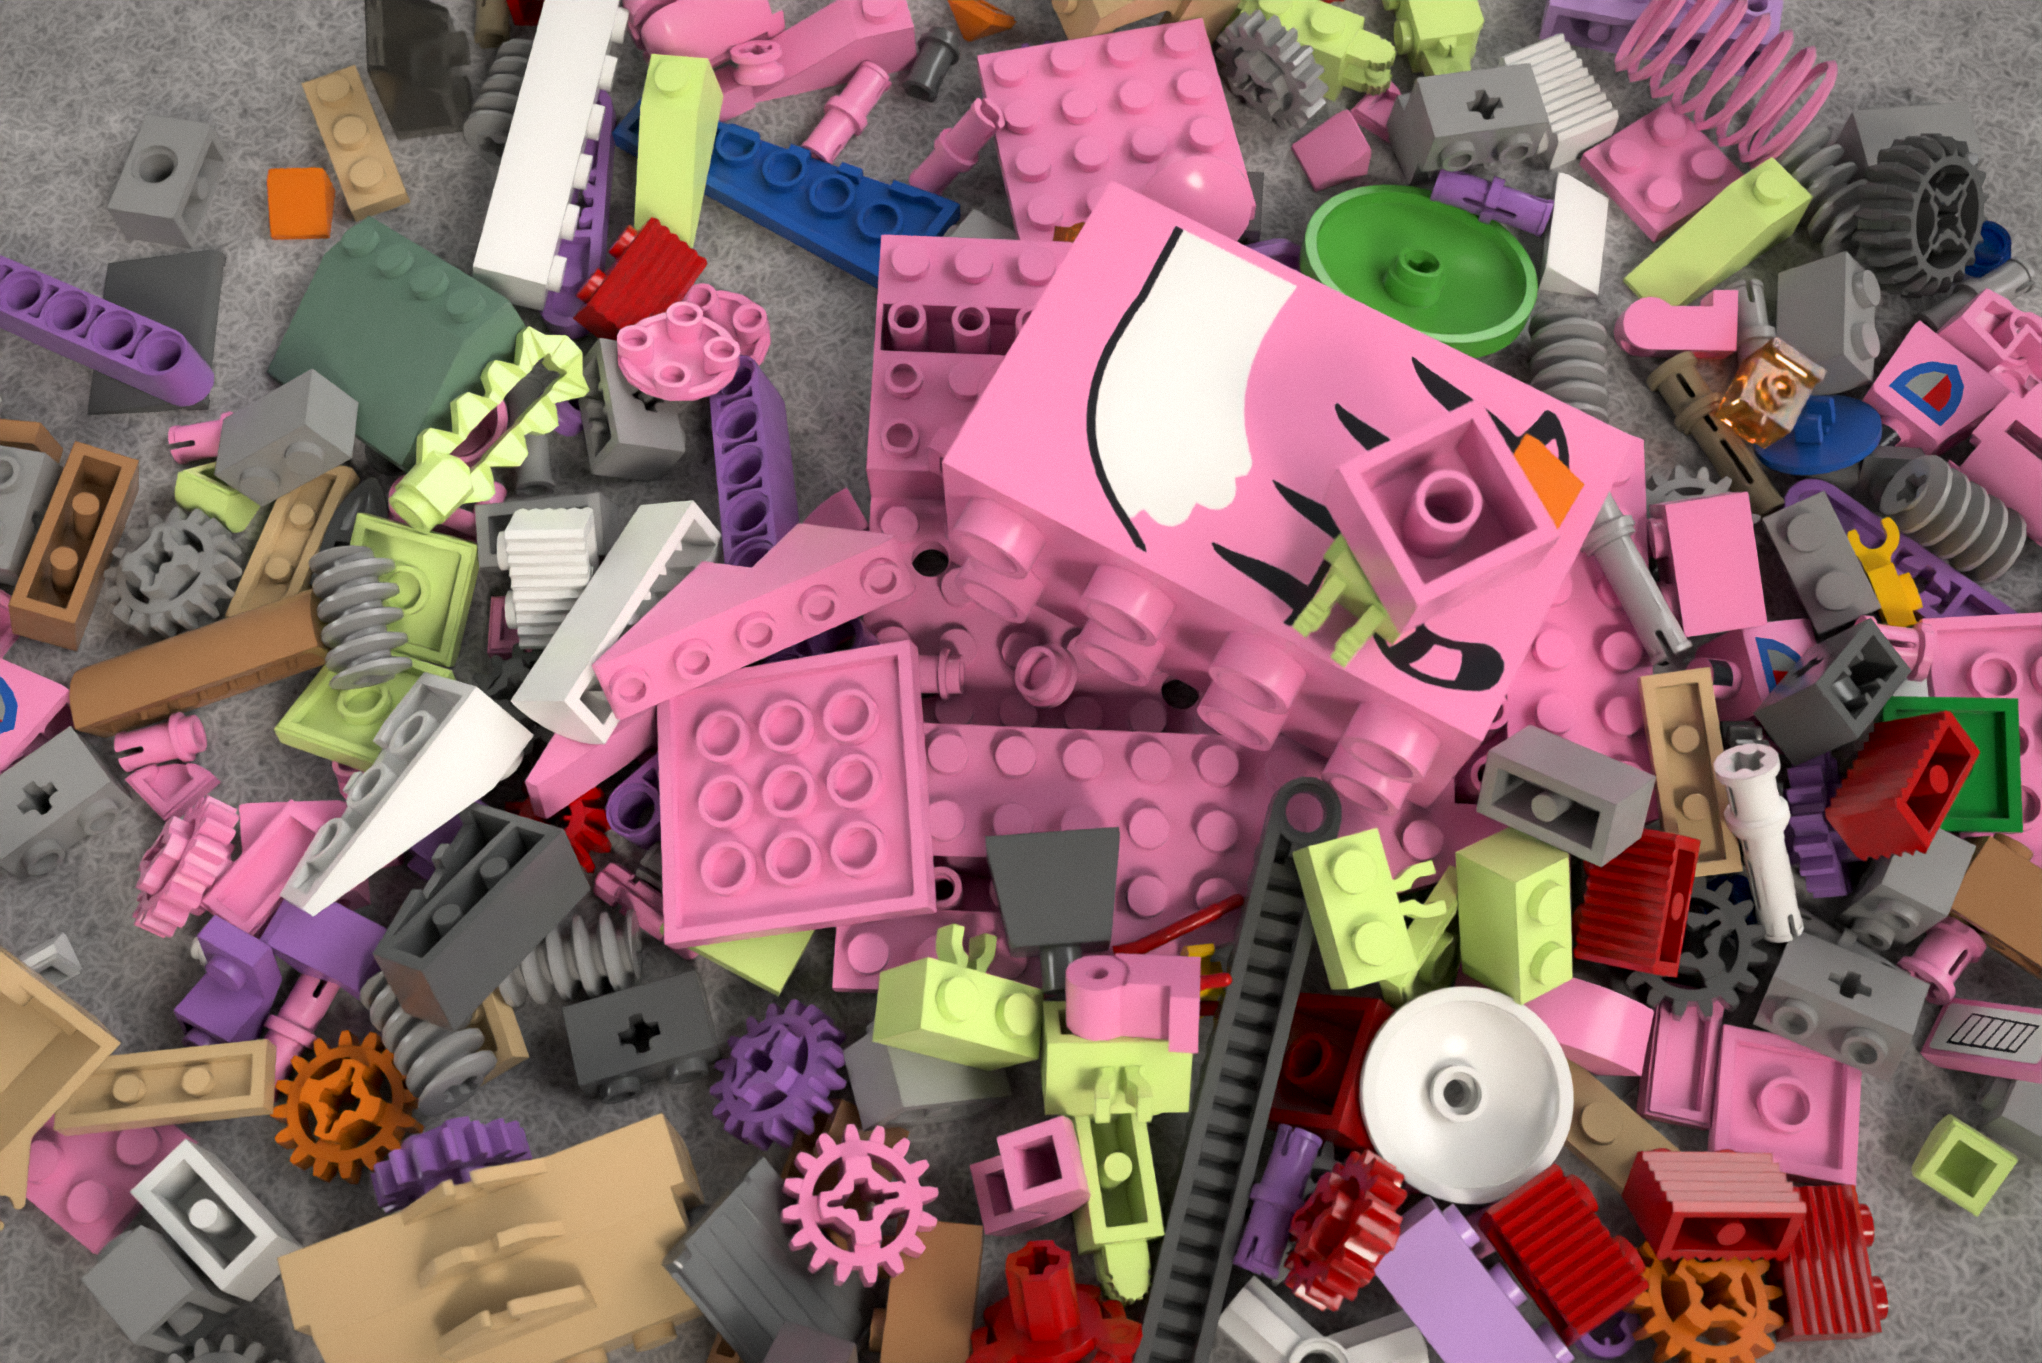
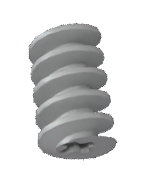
M512 39L501 45L496 53V61H494L488 71V78L480 88V96H478L472 106V114H470L463 126L464 137L469 146L481 158L499 167L534 42L528 39Z
M1825 126L1810 132H1802L1775 160L1813 196L1799 223L1804 226L1808 225V236L1812 241L1821 243V254L1824 257H1829L1860 245L1859 241L1852 239V235L1858 229V218L1852 213L1859 210L1861 203L1857 190L1865 187L1868 180L1862 179L1849 185L1847 184L1857 173L1858 167L1852 161L1835 167L1843 157L1845 149L1839 144L1830 145L1822 149L1830 140L1832 134L1829 128Z
M1551 307L1539 312L1530 320L1528 326V333L1531 339L1528 346L1531 358L1529 364L1530 386L1609 424V415L1603 409L1609 401V395L1606 389L1603 388L1608 381L1607 371L1602 367L1607 360L1606 349L1602 346L1607 338L1604 326L1596 321L1587 320L1586 315L1580 310L1569 307Z
M1924 455L1909 461L1891 479L1881 497L1879 510L1885 515H1894L1893 521L1896 523L1899 531L1905 534L1912 533L1915 542L1923 547L1930 546L1931 553L1941 559H1948L1949 565L1959 572L1966 571L1967 577L1978 585L1988 584L2001 577L2013 565L2021 553L2026 540L2027 524L2020 513L2011 508H2006L2003 501L1991 494H1987L1985 488L1973 481H1969L1965 474L1950 468L1948 462L1936 455Z
M354 545L333 547L312 556L309 560V567L313 573L319 575L312 584L313 591L317 597L323 599L316 609L317 616L322 622L328 624L321 632V640L325 646L332 648L325 657V664L329 671L337 673L331 679L329 686L332 689L339 690L371 687L393 679L395 674L412 667V659L409 657L391 655L392 649L408 642L407 634L387 631L386 626L401 620L404 617L403 610L396 607H385L382 601L399 594V586L396 583L379 582L378 580L379 576L392 572L396 568L395 562L388 558L374 557L371 548Z
M627 910L622 930H615L608 912L600 913L595 932L588 933L581 914L573 916L568 935H561L556 925L498 986L506 1004L511 1007H518L524 1004L528 991L533 1001L537 1004H546L551 1001L555 988L560 998L565 1002L577 999L582 984L587 995L592 999L604 996L609 981L614 992L632 988L636 977L638 981L641 980L643 969L641 932L635 910Z
M382 971L369 978L360 990L359 999L366 1009L370 1010V1020L378 1031H382V1042L390 1053H394V1064L402 1075L407 1076L406 1086L414 1097L419 1098L418 1108L424 1116L435 1117L465 1103L476 1093L483 1083L484 1077L495 1068L497 1058L491 1050L476 1052L485 1040L479 1028L465 1029L470 1024L472 1015L455 1032L404 1013Z

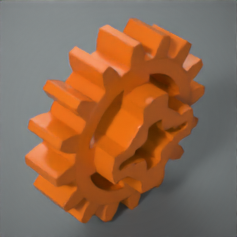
M349 1030L341 1031L338 1047L332 1048L324 1040L318 1038L314 1040V1051L316 1054L314 1059L308 1062L304 1058L295 1055L290 1060L294 1069L299 1074L294 1081L277 1080L275 1087L287 1095L288 1098L286 1104L274 1107L273 1114H270V1116L280 1123L288 1124L274 1138L277 1144L287 1150L296 1148L289 1160L293 1165L304 1171L313 1166V1176L328 1183L331 1182L339 1170L341 1179L353 1185L359 1183L362 1167L367 1166L375 1173L374 1165L376 1163L385 1161L384 1157L391 1151L402 1149L401 1139L406 1132L412 1134L422 1133L425 1126L411 1117L412 1111L419 1109V1098L414 1097L406 1086L407 1076L402 1075L396 1068L394 1053H390L387 1048L385 1049L382 1037L377 1033L369 1032L362 1045H360L357 1036ZM382 1071L387 1076L391 1086L392 1104L385 1102L379 1091L383 1082V1078L380 1077ZM356 1098L360 1100L356 1111L344 1110L342 1114L338 1112L343 1101L354 1102ZM308 1110L313 1111L318 1122L313 1135L318 1137V1141L314 1139L309 1127ZM379 1131L370 1141L357 1147L359 1141Z
M1648 1241L1635 1248L1644 1262L1646 1271L1642 1276L1647 1279L1649 1288L1636 1300L1624 1307L1622 1311L1630 1314H1640L1643 1324L1637 1327L1632 1335L1636 1341L1646 1340L1650 1337L1658 1344L1653 1355L1655 1363H1663L1672 1357L1679 1359V1363H1756L1754 1358L1759 1359L1774 1350L1775 1344L1765 1333H1770L1783 1326L1784 1318L1776 1312L1769 1310L1768 1303L1779 1298L1783 1293L1780 1287L1764 1285L1761 1275L1771 1266L1769 1261L1766 1262L1764 1259L1751 1262L1748 1258H1745L1740 1262L1736 1256L1729 1261H1726L1723 1256L1714 1262L1710 1257L1706 1258L1708 1262H1698L1694 1258L1686 1261L1684 1257L1673 1261L1669 1256L1660 1262ZM1703 1295H1704L1705 1298H1704V1300L1702 1301V1304H1701V1303H1700V1300L1702 1299V1297H1703ZM1705 1336L1714 1344L1724 1341L1727 1345H1706L1695 1341V1339Z

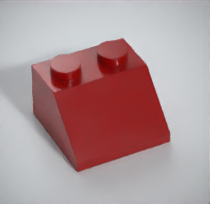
M1299 993L1266 1129L1276 1132L1279 1124H1285L1292 1127V1132L1297 1127L1320 1137L1323 1140L1321 1149L1326 1141L1333 1142L1334 1151L1337 1155L1348 1157L1353 1151L1362 1154L1367 1149L1379 1156L1364 1125L1360 1106L1359 1085L1361 1070L1369 1045L1383 1023L1396 1010L1381 999Z

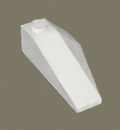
M424 672L385 720L373 739V742L381 747L382 750L372 767L364 773L362 771L353 773L344 787L343 791L348 795L346 800L348 807L342 817L334 818L320 827L279 896L306 913L315 916L491 791L499 781L512 775L523 760V749L534 735L478 687Z

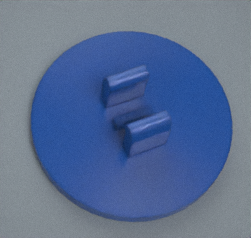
M1806 395L1805 398L1786 403L1772 410L1758 422L1752 434L1753 450L1755 456L1762 464L1778 472L1793 475H1816L1834 472L1861 461L1875 450L1882 438V421L1879 413L1871 405L1859 399L1839 395Z

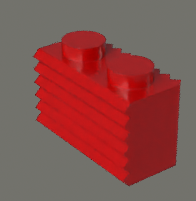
M651 217L638 230L629 224L607 251L615 258L606 273L596 268L575 296L584 303L573 316V319L598 339L604 338L617 341V335L622 328L635 325L642 319L666 313L670 305L681 302L708 262L705 257L699 256L696 250L689 248L687 242L680 241L677 234L670 233L669 228L661 225L656 218Z
M1941 711L1874 723L1875 732L1868 733L1869 741L1863 742L1864 749L1858 751L1857 760H1852L1853 769L1847 770L1848 778L1841 779L1842 788L1836 789L1837 796L1830 798V807L1825 808L1827 820L1857 858L1867 861L1868 857L1878 860L1880 855L1890 859L1892 853L1899 857H1902L1904 852L1914 856L1916 851L1923 854L1927 853L1980 754L1979 749L1951 711Z
M1643 828L1642 836L1639 840L1603 867L1583 859L1584 870L1589 875V878L1586 881L1587 891L1583 895L1585 903H1581L1577 907L1572 919V938L1575 943H1578L1574 949L1575 958L1677 978L1701 840L1680 834Z
M1666 1148L1638 1151L1621 1195L1660 1262L1669 1256L1673 1261L1682 1256L1686 1261L1697 1257L1701 1262L1710 1257L1714 1262L1722 1256L1726 1261H1729L1736 1256L1740 1262L1747 1257H1750L1753 1262L1760 1257H1763L1766 1262L1776 1257L1780 1262L1789 1256L1807 1213L1806 1202H1800L1799 1192H1793L1792 1182H1786V1172H1780L1779 1162H1773V1153L1736 1152L1731 1149H1721L1715 1152L1671 1151Z
M1554 1163L1487 1209L1478 1221L1477 1226L1565 1345L1570 1347L1636 1300L1649 1288L1647 1279L1642 1276L1646 1268L1637 1250L1621 1235H1616L1612 1238L1609 1230L1601 1224L1599 1217L1594 1214L1598 1211V1204L1587 1185L1574 1174H1570L1567 1177L1564 1176L1561 1167Z
M1853 1184L1842 1186L1820 1185L1814 1187L1793 1186V1192H1799L1800 1202H1806L1807 1213L1789 1256L1780 1262L1776 1257L1768 1260L1771 1266L1765 1272L1767 1285L1780 1287L1783 1293L1782 1296L1770 1302L1771 1310L1784 1318L1783 1326L1775 1330L1776 1341L1799 1342L1864 1339L1882 1333L1880 1320H1885L1887 1317L1888 1297L1882 1279L1871 1274L1867 1247H1871L1874 1242L1875 1229L1869 1207L1864 1203H1858L1856 1187Z

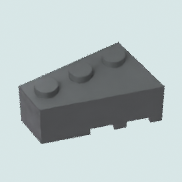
M476 802L458 814L463 825L451 845L440 844L431 858L436 869L423 891L411 890L373 952L374 958L404 1013L455 1032L591 890L564 829Z

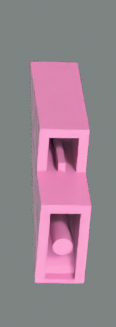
M798 523L752 568L702 561L591 666L616 719L622 720L908 596L913 592L914 587L895 535Z

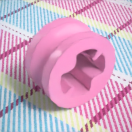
M756 40L738 44L730 50L732 61L738 64V67L733 71L736 83L746 86H760L777 82L784 77L783 65L776 62L782 55L780 44L774 41Z

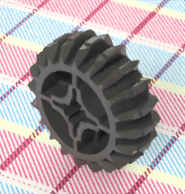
M1921 133L1920 136L1894 139L1890 148L1879 151L1877 164L1867 167V185L1857 190L1861 198L1858 211L1852 213L1858 218V229L1852 235V239L1860 242L1856 261L1864 263V270H1870L1875 275L1880 290L1887 291L1889 294L1901 295L1902 298L1918 299L1922 298V296H1933L1936 293H1948L1952 283L1962 282L1965 275V267L1974 265L1976 260L1974 249L1976 245L1984 242L1980 233L1983 222L1988 220L1984 215V203L1988 200L1989 194L1984 193L1982 189L1986 179V172L1977 170L1979 164L1978 154L1969 152L1966 141L1955 140L1952 136H1942L1941 133Z

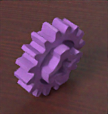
M1829 751L1795 767L1792 764V768H1788L1787 772L1791 788L1783 789V798L1788 802L1791 816L1783 831L1790 866L1792 868L1799 867L1800 875L1806 877L1808 893L1813 892V898L1847 896L1849 892L1853 891L1851 880L1855 879L1853 862L1862 861L1853 854L1826 818L1825 808L1830 807V798L1837 796L1836 789L1842 788L1841 779H1843L1842 774L1838 775L1836 758H1831Z
M791 999L785 1010L775 1003L769 1004L766 1011V1019L762 1022H759L753 1016L746 1019L748 1033L741 1038L730 1036L727 1041L732 1049L730 1058L718 1060L714 1068L724 1074L723 1080L710 1087L709 1094L721 1101L712 1113L714 1117L725 1123L723 1129L746 1145L751 1143L761 1151H768L773 1141L783 1148L791 1147L794 1130L798 1128L807 1135H811L814 1132L812 1117L818 1111L831 1114L834 1107L827 1100V1097L831 1090L845 1088L847 1082L836 1074L837 1069L846 1064L842 1052L843 1049L839 1047L846 1039V1035L833 1024L834 1020L813 1004L806 1007L797 999Z
M469 1116L445 1120L441 1126L425 1133L409 1136L402 1142V1149L393 1150L388 1153L390 1160L376 1163L374 1165L375 1173L370 1175L379 1208L383 1207L384 1212L389 1214L398 1210L402 1211L446 1180H452L454 1185L463 1184L471 1181L470 1172L475 1169L532 1160L524 1129L523 1127L520 1128L518 1121L505 1124L503 1118H498L484 1125V1123L480 1124L479 1120L470 1122Z

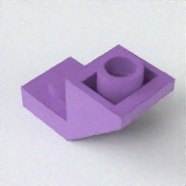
M284 899L259 940L270 945L276 956L299 973L337 984L360 1001V990L369 978L382 971L373 956V952L387 931V928L337 902H333L318 914L312 916Z
M214 915L197 934L198 941L207 960L205 965L207 972L173 1010L185 1036L182 1039V1044L185 1048L259 1040L263 1025L267 1020L282 981V976L270 945Z

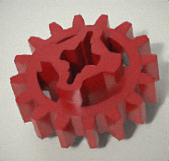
M1365 1149L1362 1154L1356 1151L1351 1152L1345 1166L1337 1162L1333 1166L1332 1172L1326 1173L1319 1178L1316 1189L1303 1207L1296 1210L1289 1233L1292 1234L1289 1242L1295 1245V1249L1284 1261V1267L1291 1270L1284 1282L1286 1286L1293 1289L1291 1294L1321 1311H1324L1326 1307L1332 1311H1337L1343 1297L1353 1301L1357 1296L1358 1289L1370 1283L1375 1276V1268L1386 1254L1394 1251L1401 1228L1399 1225L1403 1217L1395 1212L1406 1199L1407 1191L1400 1188L1405 1176L1396 1169V1166Z

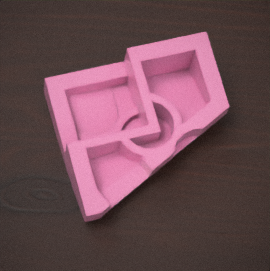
M1988 288L1976 295L1936 332L2021 398L2030 392L2023 386L2029 374H2032L2042 382V318L2032 312L2018 310L2008 299Z

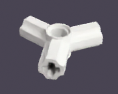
M1255 1275L1223 1311L1217 1325V1329L1255 1363H1300L1301 1359L1307 1356H1319L1328 1363H1430L1428 1349L1422 1333L1404 1310L1323 1337Z

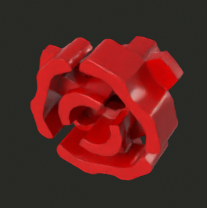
M1054 1240L1029 1241L1022 1249L1008 1254L1005 1272L1009 1295L984 1310L985 1327H979L970 1334L973 1354L965 1361V1363H1132L1133 1355L1143 1337L1141 1323L1126 1318L1124 1306L1120 1301L1108 1300L1102 1303L1101 1290L1098 1286L1075 1283L1070 1251L1056 1246Z

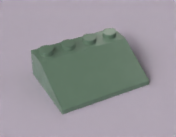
M368 215L362 222L349 228L342 236V239L324 254L267 373L280 385H284L313 368L358 402L355 437L408 473L416 464L417 436L427 428L452 432L450 402L467 392L484 397L486 392L481 381L483 369L488 362L494 360L513 364L516 335L526 326L509 299Z

